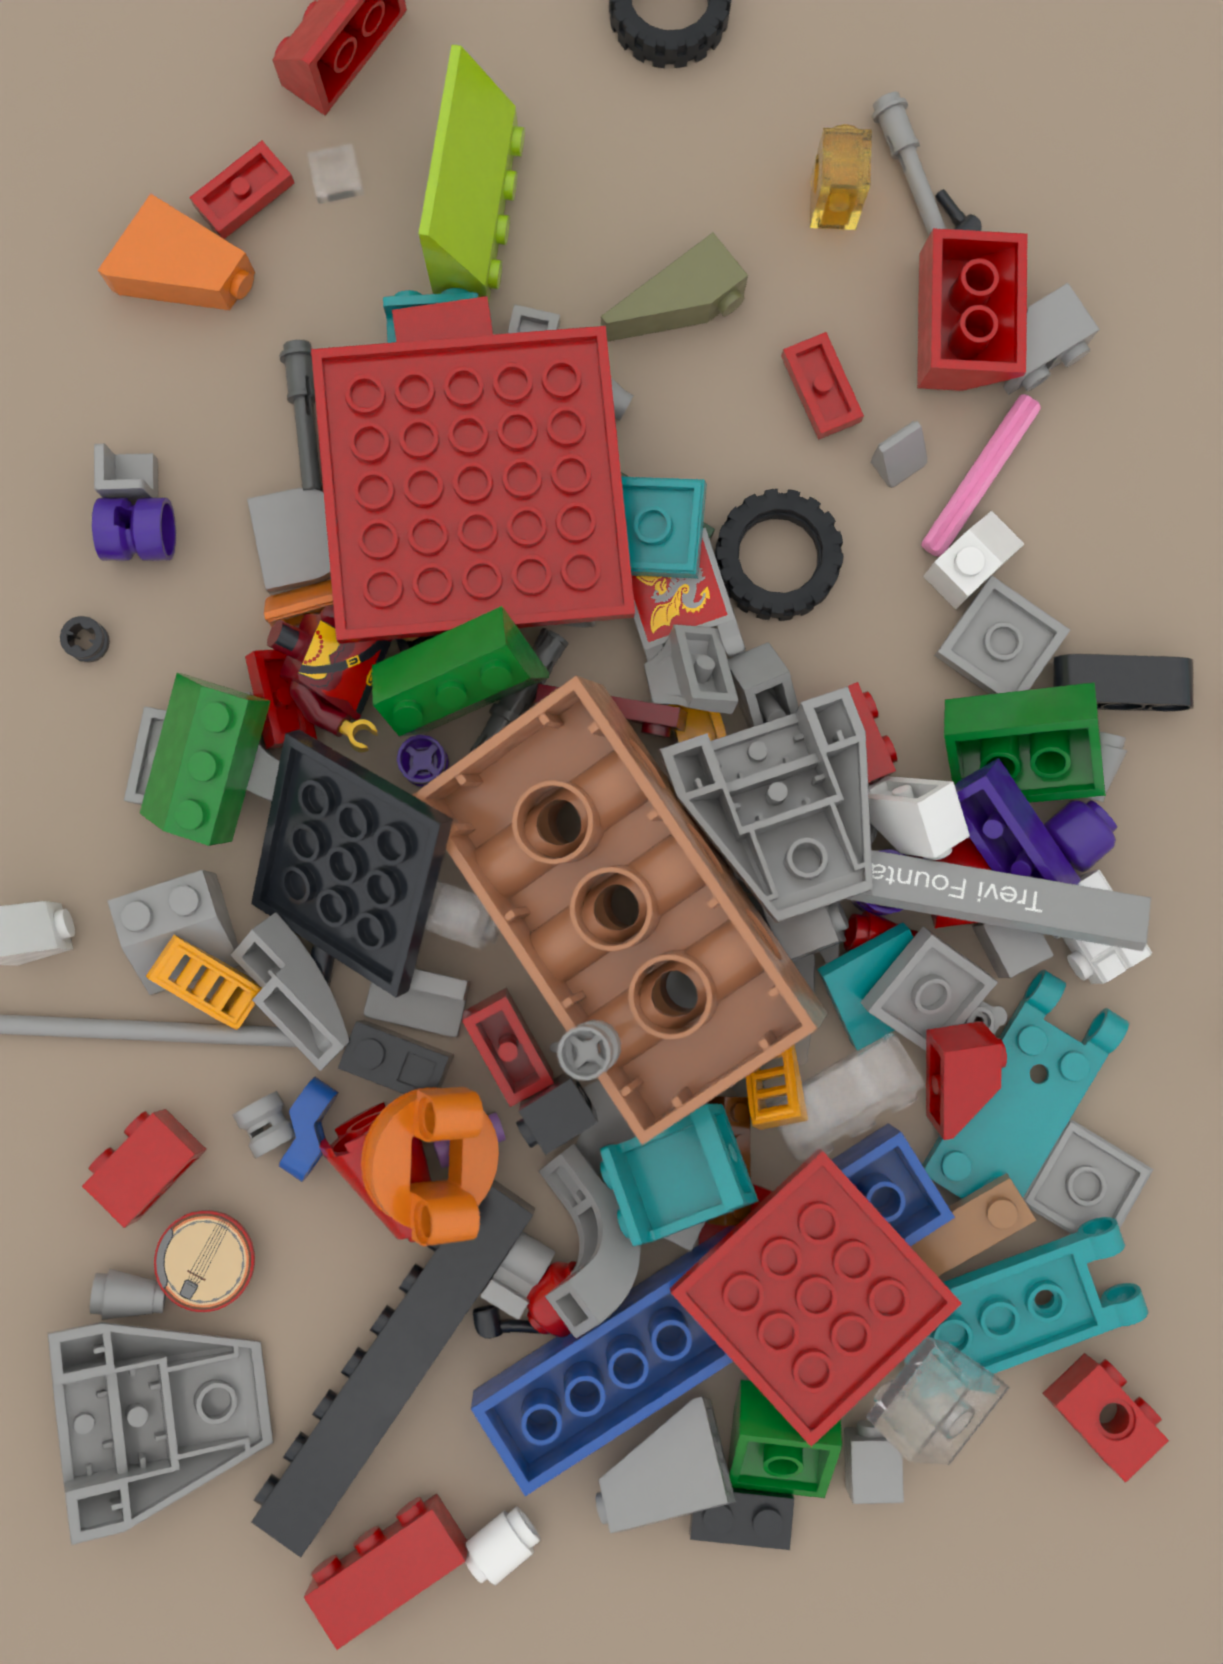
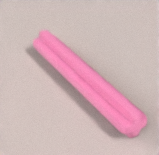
M1026 394L1018 397L923 539L921 546L924 550L935 557H940L950 547L1041 410V405L1038 401Z

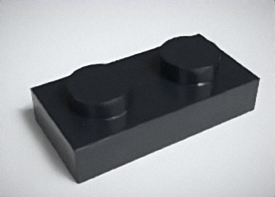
M733 1488L735 1503L691 1514L690 1540L790 1550L794 1496L791 1494Z

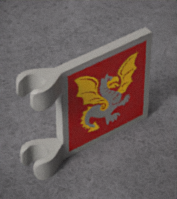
M703 528L698 579L632 576L635 605L634 620L647 661L655 657L664 647L673 625L710 628L718 626L725 652L729 657L745 652V645L706 528Z

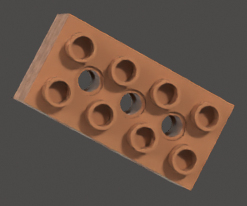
M576 675L413 794L416 798L453 819L446 850L565 1030L568 1032L570 1029L589 1020H602L610 1024L617 1031L621 1041V1054L617 1062L597 1078L642 1145L817 1030L827 1016V1011L708 837L678 801L671 783L604 685ZM568 802L577 809L581 817V830L573 842L565 840L557 828L558 813ZM620 885L629 888L638 901L639 914L633 925L622 923L612 911V895ZM671 971H680L694 982L698 996L695 1007H681L669 997L666 983Z

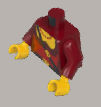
M333 605L326 606L321 610L320 614H305L299 628L278 620L269 632L267 646L287 655L280 670V677L290 684L289 694L304 718L337 737L347 736L351 747L355 751L360 753L369 751L368 747L363 743L357 742L354 736L360 730H368L373 735L378 736L375 725L371 721L360 719L372 690V665L385 659L393 639L338 644ZM418 637L402 638V639H404V640H406V641H413V640L417 639Z

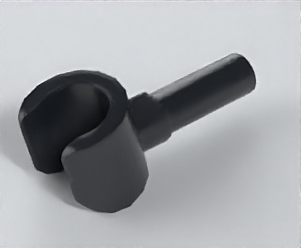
M945 189L936 194V199L956 225L955 230L981 231L980 219L972 214L966 216L963 211H960Z
M494 1305L481 1306L473 1310L476 1332L485 1339L495 1338L503 1333L510 1332L541 1334L533 1328L529 1320H501L500 1310Z

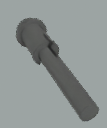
M291 340L283 344V351L280 352L279 358L285 364L288 390L287 400L289 403L294 404L303 490L316 489L321 491L313 403L316 401L311 356L312 345L306 340Z

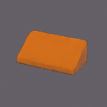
M331 579L267 597L264 606L265 620L272 627L278 620L298 626L305 614H320L321 610L326 606L333 605Z

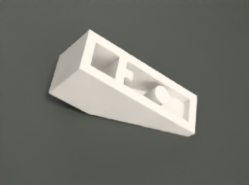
M50 901L0 906V965L18 966L73 950L70 937L75 935V927L69 911L63 909L61 903Z

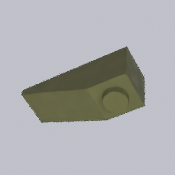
M712 232L601 316V326H606L607 342L708 323L720 313L725 317L735 311L744 301L748 274Z

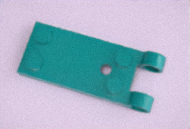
M1045 969L1041 970L1034 977L1024 997L999 1036L1005 1045L1007 1053V1064L1005 1068H1002L1001 1089L954 1139L943 1140L939 1135L922 1163L931 1180L961 1199L1008 1173L1021 1196L1024 1197L1106 1058L1119 1046L1127 1033L1129 1021L1108 1008H1104L1097 1014L1082 1042L1045 1021V1016L1053 1010L1066 988V982ZM1037 1064L1043 1065L1047 1072L1045 1080L1040 1083H1035L1030 1078V1070Z
M1111 1217L1089 1220L1082 1224L1076 1233L943 1282L962 1304L906 1356L923 1400L1121 1326L1134 1325L1144 1320L1148 1316L1149 1311L1140 1286L1133 1283L1118 1284L1104 1291L1101 1299H1099L1087 1263L1113 1257L1125 1248V1242L1117 1220ZM1042 1290L1050 1291L1052 1296L1047 1304L1039 1305L1035 1303L1037 1293Z

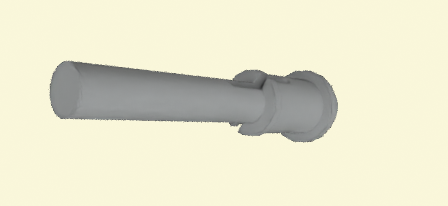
M891 92L874 102L872 118L874 123H880L891 151L892 159H899L927 233L930 235L933 228L946 229V226L916 152L920 143L916 139L905 111L908 107L906 98H901L898 92Z

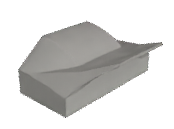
M673 625L665 646L655 657L644 664L652 703L682 705L692 709L732 714L739 702L718 628Z

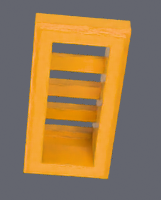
M175 934L146 975L152 982L235 1030L240 1028L255 1006L252 1000L262 989L248 975ZM184 954L190 957V960L177 979H172L170 975ZM201 966L207 967L194 988H189V984ZM219 976L224 977L212 998H207V994Z
M795 1044L773 1058L783 1057V1066L760 1070L759 1067L746 1076L752 1126L759 1130L809 1121ZM785 1076V1085L763 1089V1080ZM787 1095L788 1104L767 1108L765 1099Z

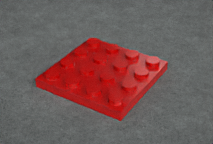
M820 1148L669 1288L671 1294L811 1447L962 1304Z

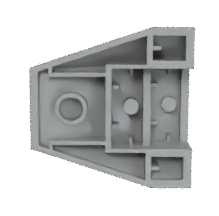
M848 686L802 701L796 713L710 741L706 733L660 749L659 752L676 798L776 923L873 889L866 732Z
M105 1322L48 1333L51 1376L71 1545L129 1530L273 1443L261 1342L258 1340Z

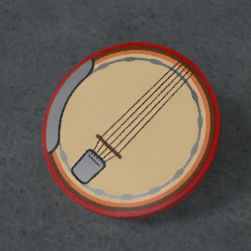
M214 1210L191 1212L174 1221L162 1234L154 1255V1271L161 1290L173 1303L194 1312H212L234 1302L249 1285L255 1267V1251L248 1232L233 1217Z

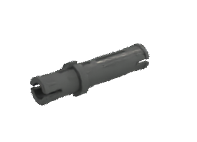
M542 628L532 649L550 675L553 667L569 643L559 634ZM546 680L500 699L498 704L493 703L489 710L491 716L470 751L475 750L527 712L536 698L538 684H545Z

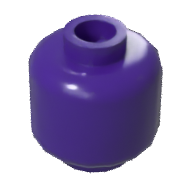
M1072 800L1044 824L1073 869L1085 872L1093 867L1115 846L1116 838L1113 832L1117 829V825L1109 814L1093 800L1087 803Z

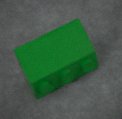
M500 606L372 665L373 706L399 737L424 734L549 678V672L503 606Z
M176 673L140 814L164 832L207 846L232 842L271 701L190 675Z
M1095 682L945 699L944 739L954 786L958 781L999 758L1029 803L1106 796Z

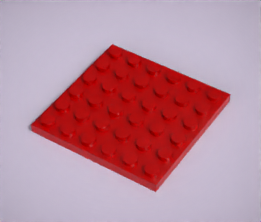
M606 326L311 349L335 630L338 644L436 636L500 606H503L517 628L635 617Z

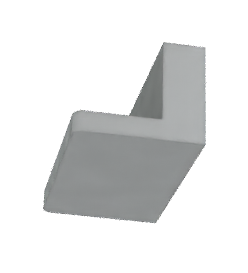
M415 968L409 991L397 998L371 982L364 1015L381 1021L456 1037L459 1034L471 981Z

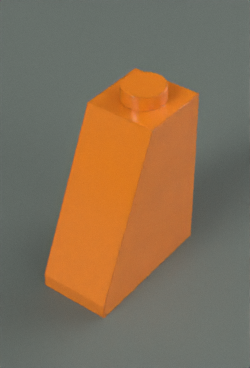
M153 194L148 196L97 270L110 289L118 295L229 311L237 299L241 300L249 293L255 274L246 252Z

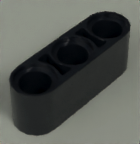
M1066 654L1054 657L1053 687L1095 682L1098 710L1175 712L1194 708L1193 659L1104 654Z

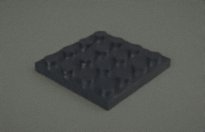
M295 730L285 733L251 904L269 916L276 912L292 931L397 998L407 993L410 989L453 819L305 732Z

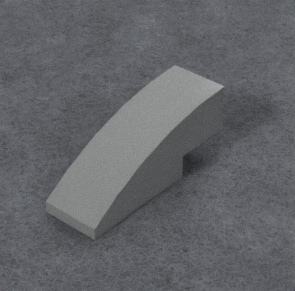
M275 912L254 927L230 956L262 988L252 1001L321 1071L350 1042L331 989L317 964L296 934Z

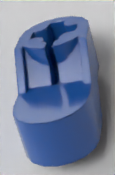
M316 1076L303 1089L289 1110L296 1138L278 1165L301 1182L307 1178L323 1156L319 1147L321 1141L326 1137L321 1120L339 1093Z

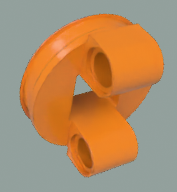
M427 1087L405 1093L381 1111L367 1133L361 1157V1172L366 1191L373 1203L383 1213L400 1224L411 1228L412 1240L421 1246L474 1240L480 1226L478 1206L490 1190L497 1171L499 1158L497 1135L491 1120L483 1110L479 1095L466 1087ZM413 1136L425 1142L450 1140L447 1180L410 1184Z

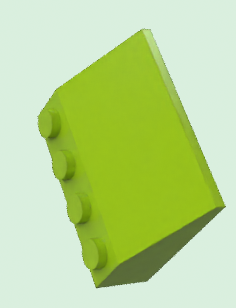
M451 44L418 235L433 294H441L444 290L450 288H461L469 293H477L478 297L487 296L489 303L491 289H499L502 260H497L496 258L499 244L506 245L508 240L510 216L504 215L506 200L514 201L517 171H512L514 156H522L525 128L518 126L516 106L461 45Z

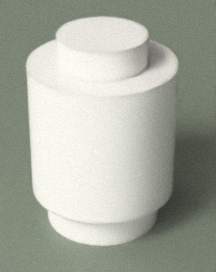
M518 1506L509 1513L504 1510L466 1542L469 1554H467L465 1563L480 1583L488 1579L493 1585H497L534 1553L533 1547L541 1541L540 1535L526 1514Z

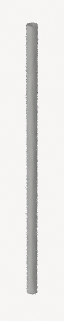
M0 1014V1034L296 1047L278 1027L241 1025L239 1029L235 1030L224 1024Z

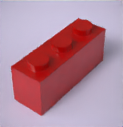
M435 1494L425 1502L421 1497L415 1498L395 1515L397 1518L396 1522L383 1531L379 1526L371 1528L354 1542L355 1550L342 1559H339L336 1554L332 1555L311 1572L313 1579L304 1595V1599L336 1650L466 1562L468 1553L466 1547L467 1539L438 1494Z

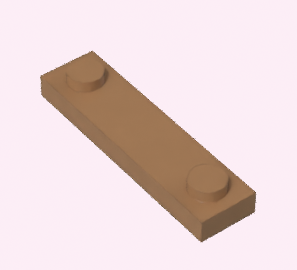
M1008 1173L950 1205L949 1209L955 1218L910 1247L939 1277L1035 1222L1036 1219Z

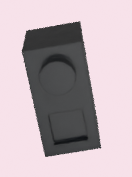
M361 1020L356 1021L349 1038L350 1042L345 1048L338 1069L405 1094L427 1087L442 1088L454 1054L372 1022Z
M564 1072L554 1078V1084L520 1102L518 1111L522 1118L516 1121V1125L529 1147L533 1148L539 1144L544 1154L547 1155L598 1123V1118L594 1105L579 1081Z

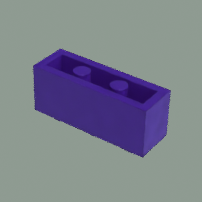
M999 758L956 783L955 789L970 839L992 871L1074 885L1079 884L1081 879Z

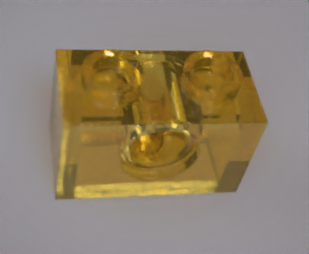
M849 124L837 125L833 128H823L811 173L810 228L856 230L871 186L872 129H858Z

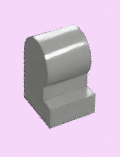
M522 1231L484 1287L480 1297L519 1320L529 1303V1300L526 1298L533 1286L539 1283L556 1251Z

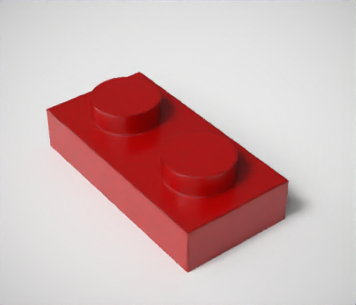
M261 140L189 198L196 210L214 231L225 239L295 184L292 174Z
M827 332L783 349L782 360L818 440L862 422L864 414Z
M275 649L256 650L245 656L253 695L271 701L262 731L266 749L282 748L285 733L295 730H301L317 739L314 724L304 718L289 694L290 684L280 677V670L287 655Z

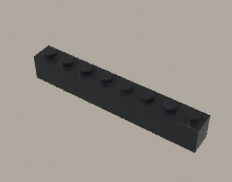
M496 1180L493 1181L490 1190L478 1206L480 1226L476 1238L469 1241L427 1246L434 1251V1254L424 1268L416 1263L398 1288L406 1294L398 1307L394 1310L386 1305L371 1327L370 1331L377 1335L370 1348L366 1352L358 1346L341 1373L348 1377V1380L340 1392L337 1394L329 1389L312 1414V1416L319 1420L312 1433L308 1436L300 1431L283 1456L290 1463L280 1479L271 1474L253 1500L261 1507L251 1523L300 1558L534 1215L535 1207Z

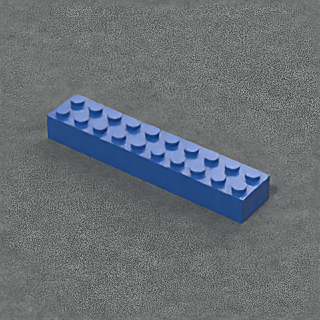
M889 1123L832 1159L834 1164L909 1246L914 1245L955 1218L902 1132ZM735 1226L726 1227L693 1248L692 1251L687 1252L631 1288L622 1304L593 1329L578 1338H575L572 1333L566 1337H555L473 1390L471 1410L525 1496L733 1362L671 1294L669 1288Z

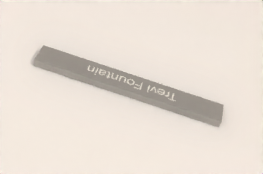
M871 850L873 889L848 898V900L1143 951L1147 944L1151 903L1150 897ZM734 871V877L736 878V880L742 881L741 878Z

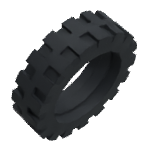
M609 0L610 24L613 33L618 32V42L625 50L629 48L633 51V57L642 63H644L645 59L652 61L653 67L665 68V64H674L675 68H682L687 66L688 61L694 59L697 63L707 57V51L710 48L714 50L721 42L722 32H726L731 8V0H708L706 12L696 23L683 29L664 30L649 25L638 16L632 5V0Z
M778 489L765 490L763 495L756 497V494L747 497L743 500L742 505L739 507L735 506L731 510L719 532L715 557L729 599L732 597L738 603L737 607L746 613L751 611L757 614V618L769 620L772 617L779 618V621L791 620L793 616L800 614L803 616L812 611L816 605L827 597L833 588L843 564L844 553L841 550L843 539L841 532L837 531L834 527L836 522L829 511L824 513L819 508L821 503L816 499L809 497L807 500L800 497L801 492L788 489L787 493H778ZM769 519L788 520L802 527L813 539L817 550V567L811 579L799 589L786 593L767 591L755 585L743 572L739 560L740 543L746 532L754 525Z

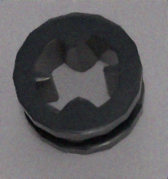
M78 616L71 618L64 624L60 633L62 648L66 653L81 662L90 663L98 661L106 654L109 648L110 639L108 632L102 625L90 617ZM83 629L96 636L95 640L89 639L93 645L87 650L74 643L75 639H81L77 634Z

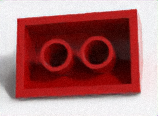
M405 0L313 1L307 7L300 25L291 36L281 40L275 51L272 61L281 85L326 116L406 13Z
M933 228L919 253L917 389L965 391L1022 377L1026 374L1027 233Z

